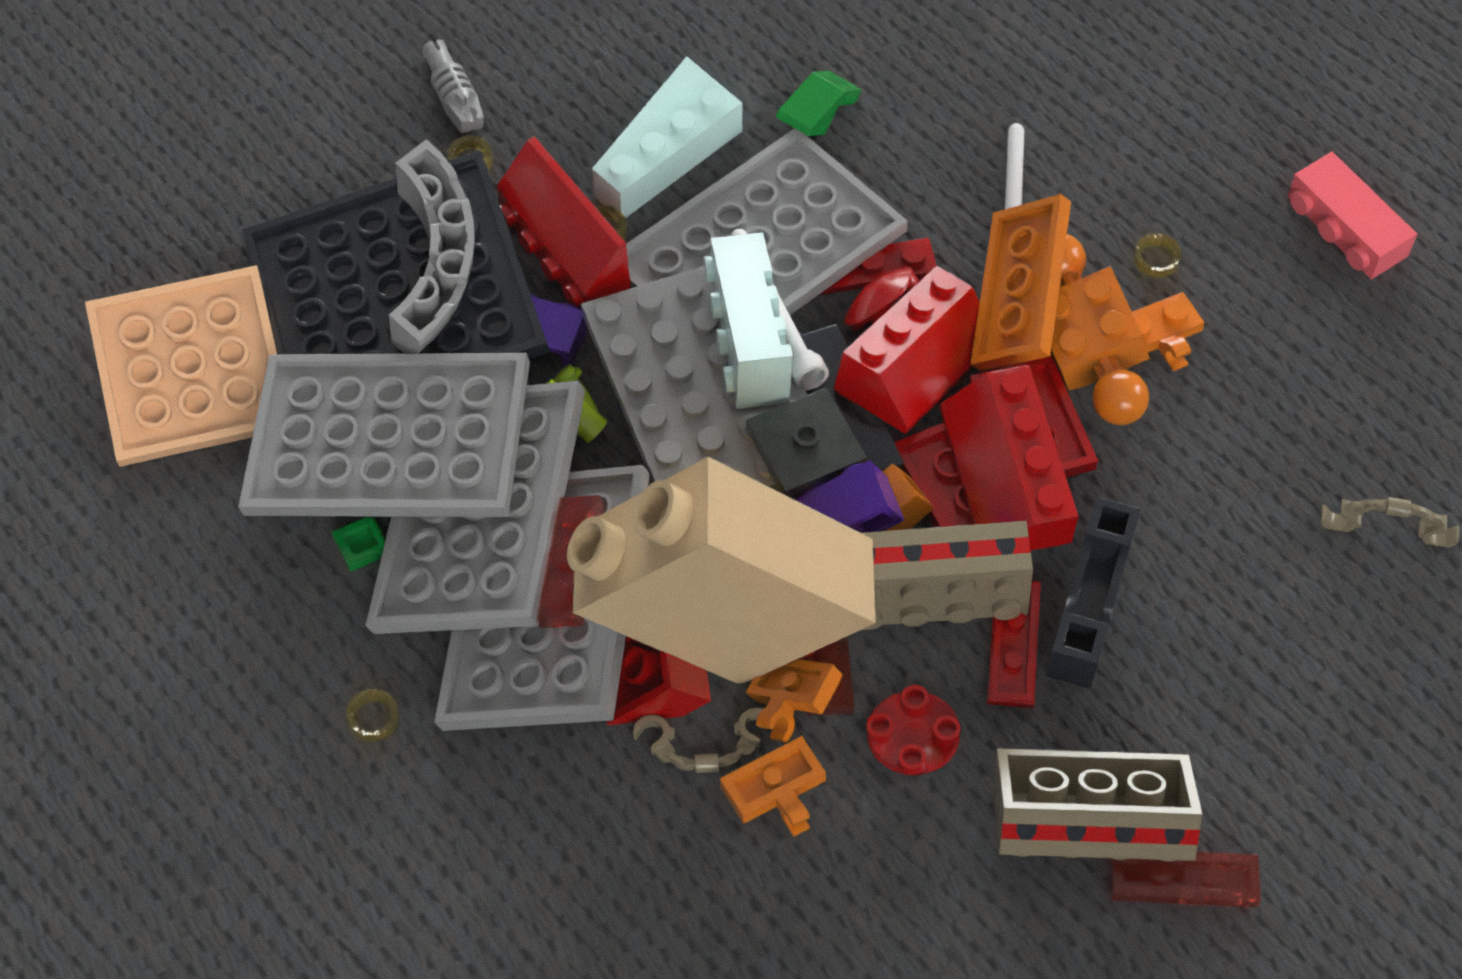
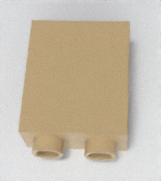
M710 457L698 461L666 480H658L651 483L642 493L598 517L587 518L576 528L568 545L567 561L570 568L574 571V614L735 683H746L755 677L766 674L876 623L873 539Z

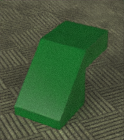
M831 71L812 72L781 106L775 117L806 136L825 135L838 106L854 104L862 89Z

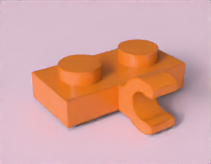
M1184 292L1132 312L1143 335L1148 352L1159 349L1173 371L1188 366L1184 356L1191 354L1192 350L1184 338L1203 331L1205 322Z
M796 659L766 674L753 678L745 693L752 700L767 705L759 713L756 725L771 730L774 728L769 738L773 741L786 743L794 732V711L800 710L823 714L843 674L833 664Z
M801 736L721 777L720 788L743 824L777 807L781 818L792 836L795 837L810 829L806 821L810 818V815L797 796L825 782L826 772Z

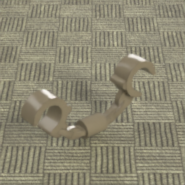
M1387 497V499L1381 500L1367 499L1351 502L1342 499L1341 514L1333 513L1326 505H1322L1321 525L1325 529L1350 532L1355 528L1361 527L1362 514L1364 512L1381 510L1384 511L1385 515L1408 518L1409 515H1415L1422 518L1423 520L1419 521L1418 536L1422 538L1425 544L1450 548L1459 542V526L1447 529V515L1436 514L1425 507L1412 504L1411 500Z
M751 708L741 715L739 722L734 724V733L740 736L737 750L723 757H718V753L695 754V759L677 756L675 749L670 744V740H673L675 737V730L673 727H669L666 720L658 715H647L637 720L633 728V740H637L646 728L656 727L661 730L663 735L651 745V754H655L660 761L665 763L671 762L681 770L691 771L695 769L696 773L719 772V767H732L742 757L751 756L756 747H760V738L749 733L746 726L749 722L757 720L763 708Z

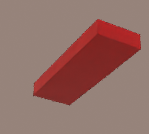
M1031 582L1028 615L1020 613L1018 617L1009 620H1000L993 615L987 704L1034 708L1041 582Z

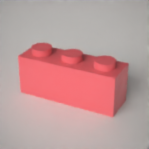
M1333 152L1328 153L1294 175L1287 196L1290 199L1292 208L1298 214L1306 215L1318 227L1319 234L1325 241L1329 243L1334 242L1346 254V259L1353 269L1357 271L1362 270L1372 280L1409 256L1417 233Z

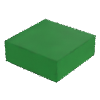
M366 516L331 532L350 572L382 558L386 539L374 516Z

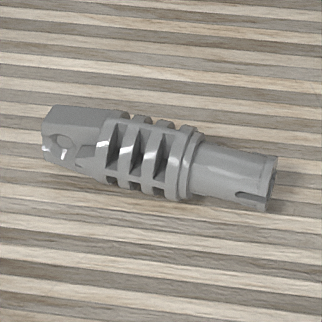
M436 40L438 50L433 41L426 43L422 48V55L432 71L431 85L445 113L460 133L482 129L484 117L478 95L474 91L464 68L453 61L443 40Z

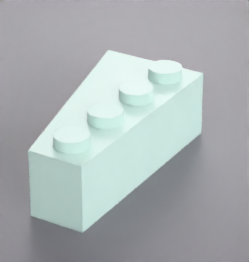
M686 57L592 168L594 197L622 221L741 133L742 102Z
M763 232L711 238V256L703 257L706 282H714L715 292L710 293L712 318H720L722 329H716L719 356L727 355L729 366L723 367L725 392L734 393L736 409L789 403L793 354L790 344L786 345V325L784 317L779 315V297L776 286L768 287L772 286V268Z

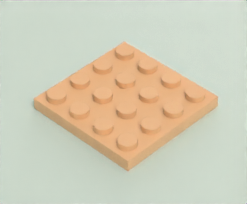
M257 265L85 302L115 457L119 467L253 437L269 355H277Z

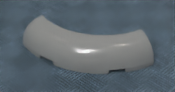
M427 139L395 163L398 194L418 215L430 241L429 260L423 277L419 278L405 300L389 314L391 343L407 354H418L434 340L450 320L465 291L473 263L475 246L474 220L469 199H466L453 167Z

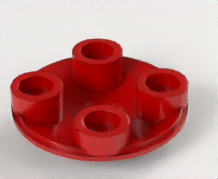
M910 267L892 270L874 279L853 300L844 317V323L852 331L860 329L869 321L874 324L892 307L894 302L919 283V279Z
M919 685L907 686L902 692L885 698L875 707L866 724L867 742L875 758L888 769L905 775H923L943 767L956 753L961 736L960 722L953 709L944 700L928 693L924 687Z

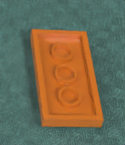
M1062 194L993 213L970 364L981 372L1050 356L1071 201Z

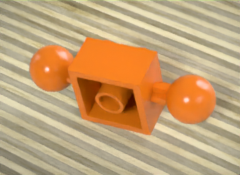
M1067 234L1051 351L1069 391L1098 381L1092 396L1097 414L1110 424L1118 426L1129 425L1140 419L1147 410L1149 391L1146 383L1138 374L1125 369L1150 359L1146 344L1111 266L1081 278L1086 266V253L1082 244L1075 237Z

